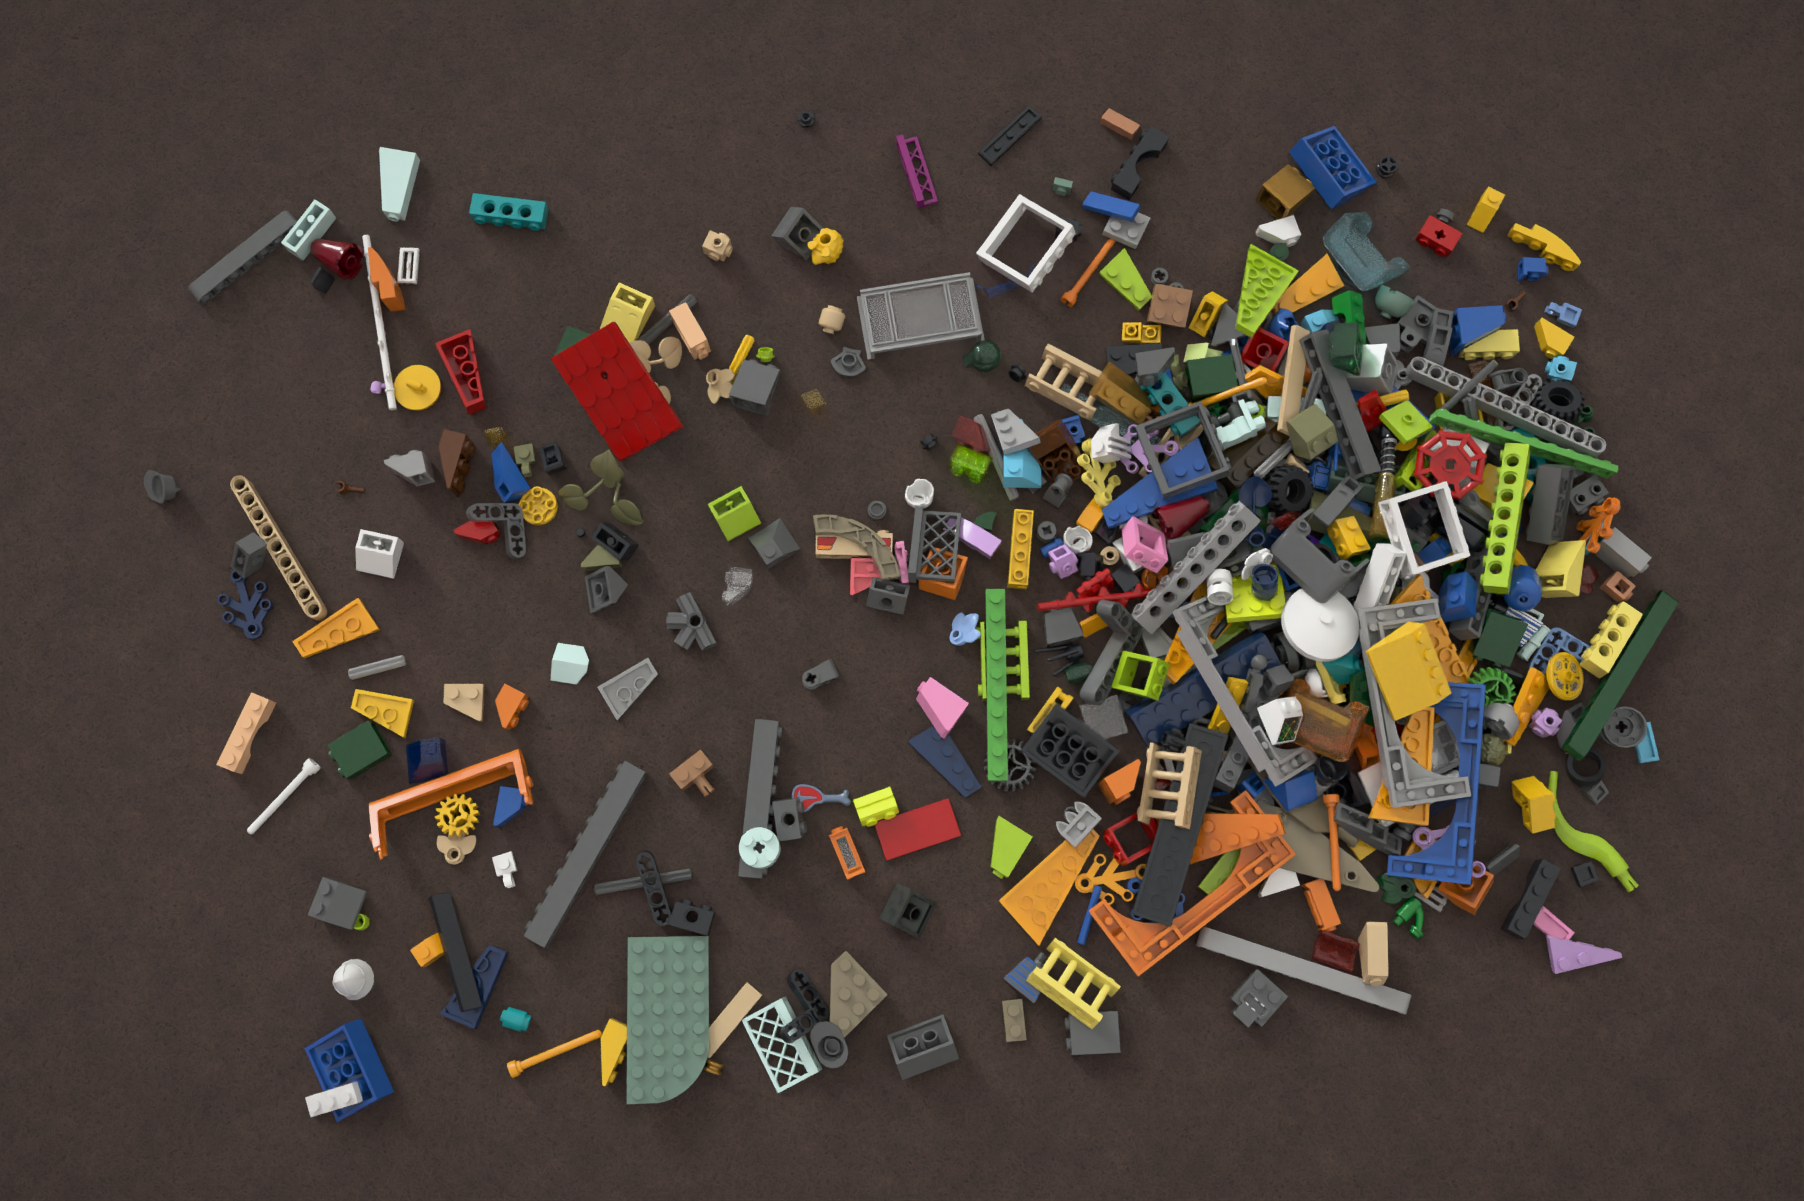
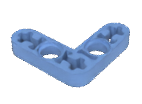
M1553 628L1540 643L1541 647L1536 650L1530 660L1527 671H1529L1530 667L1534 668L1533 665L1539 664L1542 660L1544 662L1541 663L1539 669L1541 670L1540 672L1545 674L1550 658L1558 653L1559 650L1570 653L1581 663L1583 660L1582 654L1580 656L1578 654L1581 651L1584 653L1590 646L1561 628ZM1558 633L1560 640L1558 639L1553 644H1549L1554 638L1552 634ZM1569 642L1576 644V652H1571L1568 649ZM1543 648H1548L1551 651L1549 658L1542 655Z

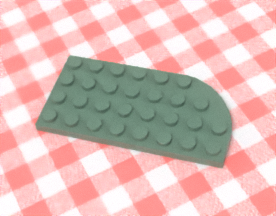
M708 936L628 937L626 1104L661 1103L671 1100L686 1091L702 1072L708 1057Z

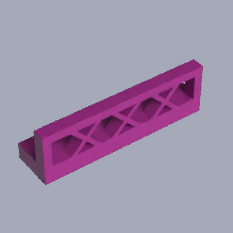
M903 134L896 136V145L916 207L921 208L938 203L917 136L904 139ZM915 142L916 149L914 153L908 151L906 144ZM913 158L921 161L919 169L914 168ZM919 174L927 179L924 186L918 182L917 176ZM923 191L931 193L933 199L924 201Z

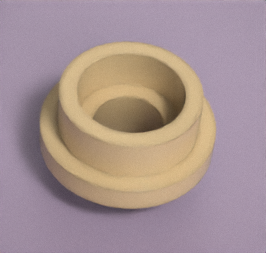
M1105 547L1100 555H1103V563L1105 565H1114L1119 560V552L1114 547ZM1112 553L1113 558H1108L1106 554Z

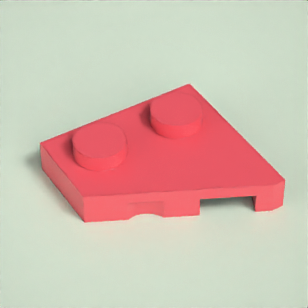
M851 558L850 595L869 588L873 577L881 579L878 567L872 558Z

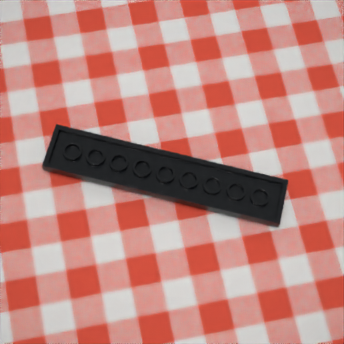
M1189 724L1185 745L1181 753L1186 752L1187 746L1195 747L1202 751L1190 829H1182L1175 826L1174 820L1160 819L1132 911L1133 915L1171 927L1228 734ZM1178 761L1175 772L1181 773L1183 771V761ZM1172 780L1169 792L1178 793L1181 782ZM1167 799L1163 811H1177L1178 802Z

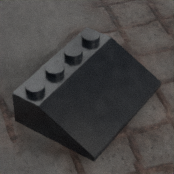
M1055 701L1022 747L1021 752L1084 798L1118 754L1119 749Z

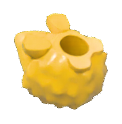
M821 229L820 233L813 238V241L808 242V248L812 250V262L814 265L834 263L839 258V255L842 253L844 240L836 230Z

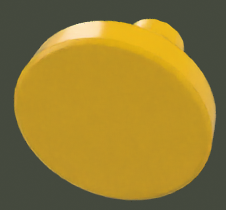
M538 486L533 487L522 496L518 504L522 508L523 518L532 525L549 523L555 517L558 510L557 499L553 493Z

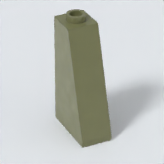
M1312 489L1314 494L1310 498L1311 503L1307 504V509L1303 510V514L1312 507L1315 509V512L1328 496ZM1348 507L1337 518L1354 516L1366 540L1373 539L1377 535L1375 519L1351 507ZM1311 515L1307 520L1311 530L1328 534V527Z

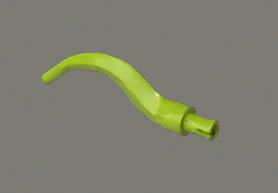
M1550 771L1548 790L1552 791L1555 797V802L1553 803L1556 813L1554 830L1561 841L1573 851L1599 861L1612 877L1616 876L1627 892L1637 888L1639 885L1627 871L1629 866L1605 839L1593 834L1577 831L1566 822L1556 799L1558 772Z

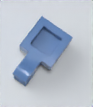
M1551 302L1549 306H1546L1544 313L1558 316L1557 322L1574 328L1577 325L1582 309L1568 303H1563L1559 306Z

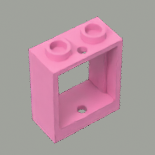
M1132 516L1122 528L1125 557L1157 573L1168 561L1164 533Z

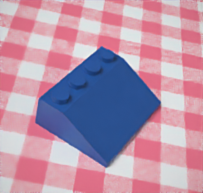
M1335 126L1301 138L1289 151L1294 161L1300 166L1305 176L1312 182L1315 189L1331 209L1346 203L1377 183Z
M361 1018L340 1026L304 1048L323 1091L358 1082L363 1101L332 1111L337 1122L394 1092Z

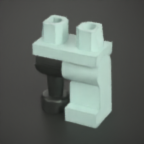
M1242 399L1238 403L1232 404L1228 412L1218 417L1213 414L1208 418L1210 424L1214 423L1217 434H1215L1217 441L1221 440L1224 449L1257 436V431L1266 427L1262 415L1254 419L1251 417V414L1259 412L1255 400L1245 403L1244 399ZM1231 422L1230 425L1223 428L1220 426L1222 423Z

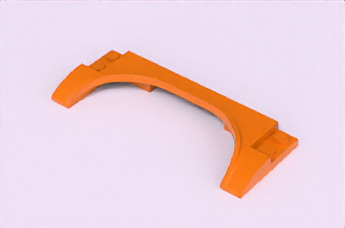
M1246 790L1230 802L1236 814H1264ZM1282 835L1240 848L1237 862L1227 879L1185 913L1174 918L1171 927L1161 923H1143L1129 919L1114 910L1105 899L1091 908L1089 913L1134 973L1140 976L1294 857L1296 853Z

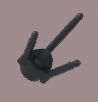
M1079 643L1034 649L1033 651L1034 653L1065 649L1064 653L1047 659V661H1053L1066 657L1068 661L1071 660L1054 672L1053 676H1057L1072 665L1079 663V659L1084 657Z

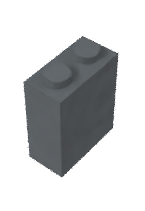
M1098 1011L1103 1017L1093 1029H1090L1072 1014L1068 1013V1017H1064L1065 1030H1069V1038H1066V1050H1070L1071 1055L1121 1053L1118 1011Z

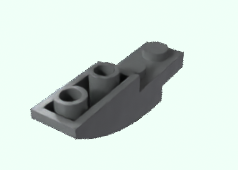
M1435 308L1433 310L1427 345L1424 347L1422 357L1443 366L1451 338L1454 311Z

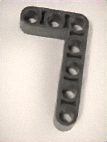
M1109 600L1099 601L1096 611L1098 616L1112 629L1113 634L1080 691L1081 701L1097 706L1105 702L1112 689V683L1122 651L1133 652L1142 635L1141 625L1122 604Z

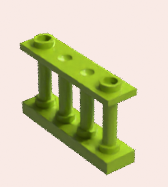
M1019 621L1018 626L1014 627V629H1006V636H1015V638H1018L1019 645L1013 648H1006V655L1019 657V664L1015 667H1006V674L1020 676V684L1006 686L1007 694L1017 693V695H1020L1021 700H1029L1027 621ZM980 622V627H976V630L981 633L978 637L980 639L981 684L978 685V696H982V701H986V629H984V622Z

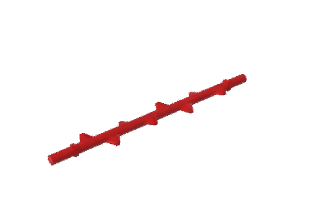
M1137 583L1134 591L1110 594L1105 587H1101L1098 596L1076 598L1072 592H1068L1065 600L1038 603L1037 608L1038 611L1083 606L1086 612H1090L1093 605L1098 604L1101 600L1117 601L1125 608L1129 599L1145 598L1153 589L1145 590L1141 583ZM1194 591L1188 596L1189 599L1192 598Z

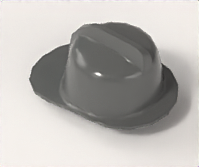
M148 470L144 476V487L149 498L160 504L173 499L176 492L181 490L171 475Z
M828 1021L816 1024L811 1030L810 1038L819 1061L829 1068L840 1067L848 1057V1047L841 1030L837 1025Z

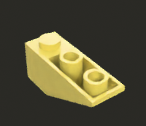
M1498 330L1463 349L1459 353L1458 358L1464 357L1465 360H1473L1476 357H1483L1484 360H1491L1495 357H1502L1504 360L1512 359L1520 351L1518 330Z

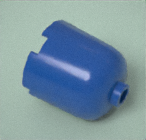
M1518 565V567L1513 568L1509 594H1503L1504 600L1510 608L1516 611H1528L1536 607L1541 600V579L1537 571L1530 566Z

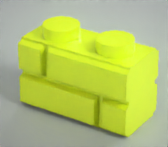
M890 787L853 800L862 826H873L877 824L878 820L884 818L885 820H890L899 813Z

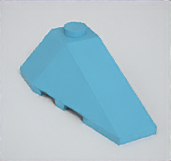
M1028 448L1008 455H1004L1003 452V487L1041 488V468Z

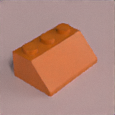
M1139 759L1098 783L1109 804L1114 802L1117 805L1131 796L1130 792L1134 790L1141 763Z

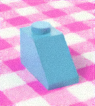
M1320 310L1305 316L1301 326L1310 331V333L1316 332L1324 324L1339 320V318L1333 315V310Z

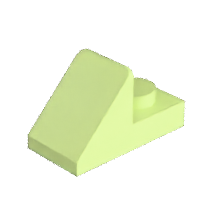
M1209 343L1188 344L1183 362L1222 356L1223 352L1208 348Z

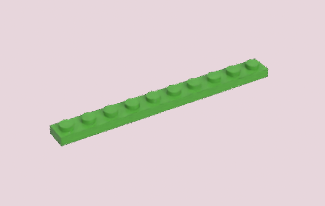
M1437 409L1429 418V423L1464 434L1468 432L1471 434L1470 436L1505 446V443L1529 444L1530 455L1562 465L1576 466L1575 469L1608 479L1618 471V465L1611 464L1610 461L1595 459L1591 455L1576 453L1573 449H1564L1553 443L1542 442L1537 438L1522 436L1519 432H1510L1499 426H1491L1479 420L1475 421L1465 415L1450 413L1446 409Z
M986 589L988 782H1007L1005 589Z

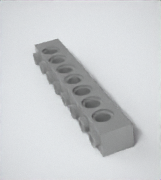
M1240 501L1237 504H1233L1229 508L1228 513L1215 523L1214 528L1202 536L1201 541L1196 547H1192L1188 551L1187 556L1182 561L1176 563L1174 570L1161 579L1160 584L1147 594V598L1142 603L1135 606L1131 614L1134 619L1149 633L1153 634L1261 520ZM1238 520L1237 526L1232 527L1233 522ZM1221 535H1225L1224 539L1218 542V538ZM1208 549H1211L1210 554L1207 555V556H1204V553H1205ZM1197 563V567L1194 570H1190L1191 566ZM1180 578H1184L1182 583L1177 584ZM1171 592L1169 597L1163 598L1165 593ZM1157 606L1154 612H1150L1152 607Z

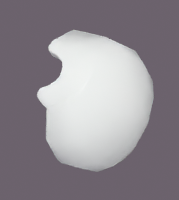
M915 479L911 486H907L905 500L913 508H926L933 501L934 488L926 479Z
M1081 526L1067 528L1064 533V544L1071 552L1075 554L1085 553L1091 548L1093 543L1092 535L1087 529Z
M1318 668L1309 670L1304 680V686L1308 694L1314 698L1328 697Z

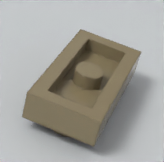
M1022 999L1002 1001L1006 1042L1027 1040Z

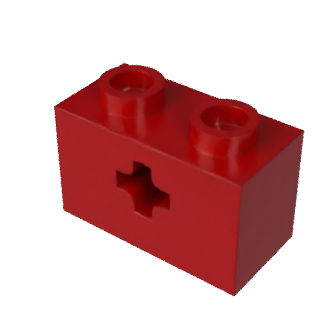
M1430 215L1415 240L1422 247L1433 249L1438 256L1448 257L1462 233Z

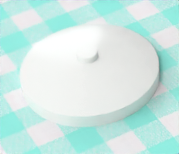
M1301 588L1286 601L1281 615L1283 632L1291 646L1309 659L1321 662L1337 660L1346 655L1357 642L1359 636L1358 616L1352 604L1341 593H1337L1326 603H1319Z

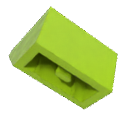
M742 486L708 504L728 542L761 524Z

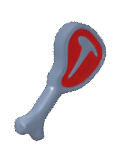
M800 784L796 785L792 791V798L799 797L800 801L803 802L804 813L809 811L814 805L827 802H839L845 806L851 804V800L848 798V790L839 795H826L814 786Z

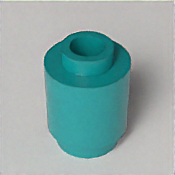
M508 1007L507 1010H503L500 1021L503 1022V1027L521 1032L522 1030L527 1031L532 1016L528 1015V1012Z

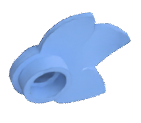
M962 612L957 614L952 622L953 630L950 633V642L956 646H962L966 642L972 643L978 639L981 633L975 627L979 615L968 614L965 616Z

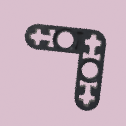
M795 969L789 973L787 983L805 1012L781 1029L780 1036L786 1043L795 1042L812 1030L816 1024L825 1021L829 1017L827 1005L806 973L801 969ZM798 976L800 980L796 982L794 978ZM805 991L811 994V1001L806 1000L804 997ZM820 1010L822 1014L818 1016L816 1012ZM802 1018H805V1019L808 1020V1022H809V1027H808V1028H805V1027L802 1026V1024H801V1019H802ZM796 1027L798 1031L789 1036L788 1032Z

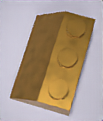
M1111 362L1107 363L1089 392V395L1131 424H1142L1151 410L1152 403L1148 399V392L1146 390L1142 391L1135 379Z

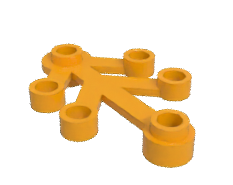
M1098 854L1094 857V863L1088 872L1078 875L1075 879V887L1081 893H1092L1095 885L1104 884L1119 894L1124 901L1129 902L1133 899L1134 894L1128 889H1124L1115 881L1135 877L1142 880L1143 876L1139 874V870L1141 868L1146 869V864L1138 865L1135 870L1114 873L1119 863L1116 862L1113 856L1103 875L1094 877L1099 867L1106 863V857L1103 854ZM1098 856L1103 857L1104 861L1102 864L1097 863L1096 859ZM1083 879L1088 881L1087 887L1081 885ZM1101 890L1099 898L1103 900L1105 896L1109 895L1112 901L1108 904H1113L1114 896ZM1125 892H1129L1131 894L1130 899L1124 898Z

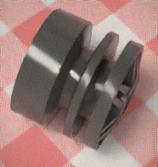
M1616 706L1599 736L1610 746L1634 747L1642 742L1646 736V719L1641 712L1634 708ZM1623 725V729H1616L1615 726Z

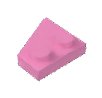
M904 541L896 542L894 555L901 575L899 581L901 584L909 585L908 554L904 547Z

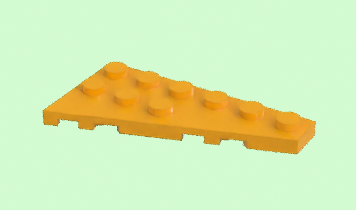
M1416 574L1390 605L1431 599L1429 590H1426L1423 584L1424 580L1421 574ZM1442 618L1424 622L1423 624L1427 628L1447 682L1470 684L1471 682L1467 680L1470 676L1456 653L1457 649L1448 636L1449 632Z
M1427 707L1410 714L1400 736V741L1407 753L1420 766L1431 771L1433 707ZM1383 779L1368 818L1429 826L1430 803L1391 808L1388 788H1385Z

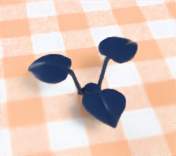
M1259 476L1246 480L1239 490V501L1246 507L1252 506V513L1255 516L1256 506L1263 507L1267 505L1272 497L1271 488ZM1257 525L1244 539L1249 541L1252 546L1258 547L1263 544L1264 548L1269 550L1272 544L1288 527L1276 525L1271 529L1270 533L1266 532L1264 534L1263 530ZM1221 535L1218 538V542L1222 541L1225 535Z

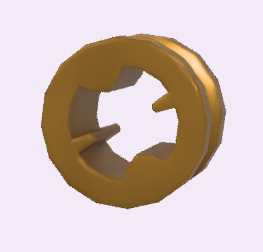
M707 1059L708 1065L704 1067V1070L721 1075L720 1069L724 1068V1065Z

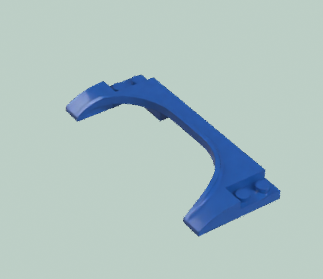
M1448 682L1451 694L1430 707H1433L1434 712L1447 723L1456 738L1459 748L1458 777L1468 776L1471 796L1457 798L1453 820L1447 831L1435 844L1411 855H1389L1387 875L1471 885L1486 685Z

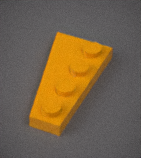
M1328 254L1323 256L1287 288L1272 309L1275 315L1281 308L1293 313L1344 287Z
M357 598L292 642L301 656L307 658L379 631L380 628L362 601Z

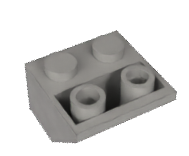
M412 450L406 455H393L389 459L384 460V464L396 475L415 486L436 482L431 460L422 451Z

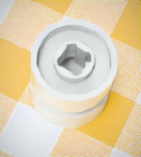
M1214 569L1206 578L1208 601L1213 605L1219 606L1229 604L1233 600L1232 574L1226 569Z

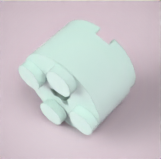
M762 827L747 831L741 837L739 843V853L743 861L757 869H765L772 866L781 852V845L777 836L772 831ZM758 843H760L762 846H765V848L762 849V853H759L757 850H755V848L758 847Z

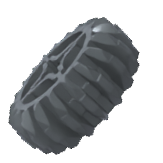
M1007 739V750H1009L1007 759L1010 760L1012 756V764L1016 767H1012V770H1010L1007 782H999L997 785V789H1000L1002 784L1005 785L1004 791L1006 792L1009 786H1011L1013 792L1016 791L1015 785H1018L1020 790L1023 789L1021 782L1028 785L1030 782L1026 777L1033 779L1034 775L1029 772L1036 771V768L1031 766V764L1036 762L1030 760V757L1021 752L1023 742L1020 741L1019 745L1016 746V739L1012 740L1011 745H1009ZM1015 751L1024 757L1026 765L1016 761ZM988 766L984 767V771H988ZM1014 771H1025L1021 778L1011 781Z

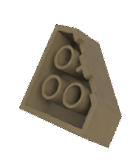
M847 951L831 964L830 1022L839 1027L845 1038L888 995Z

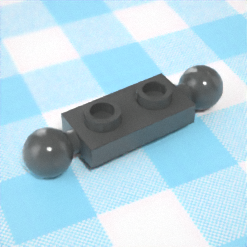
M1256 655L1252 658L1251 665L1253 669L1249 668L1246 681L1249 684L1240 707L1247 722L1250 720L1248 712L1252 713L1253 708L1257 705V695L1263 685V675L1260 672L1267 666V659L1263 655Z

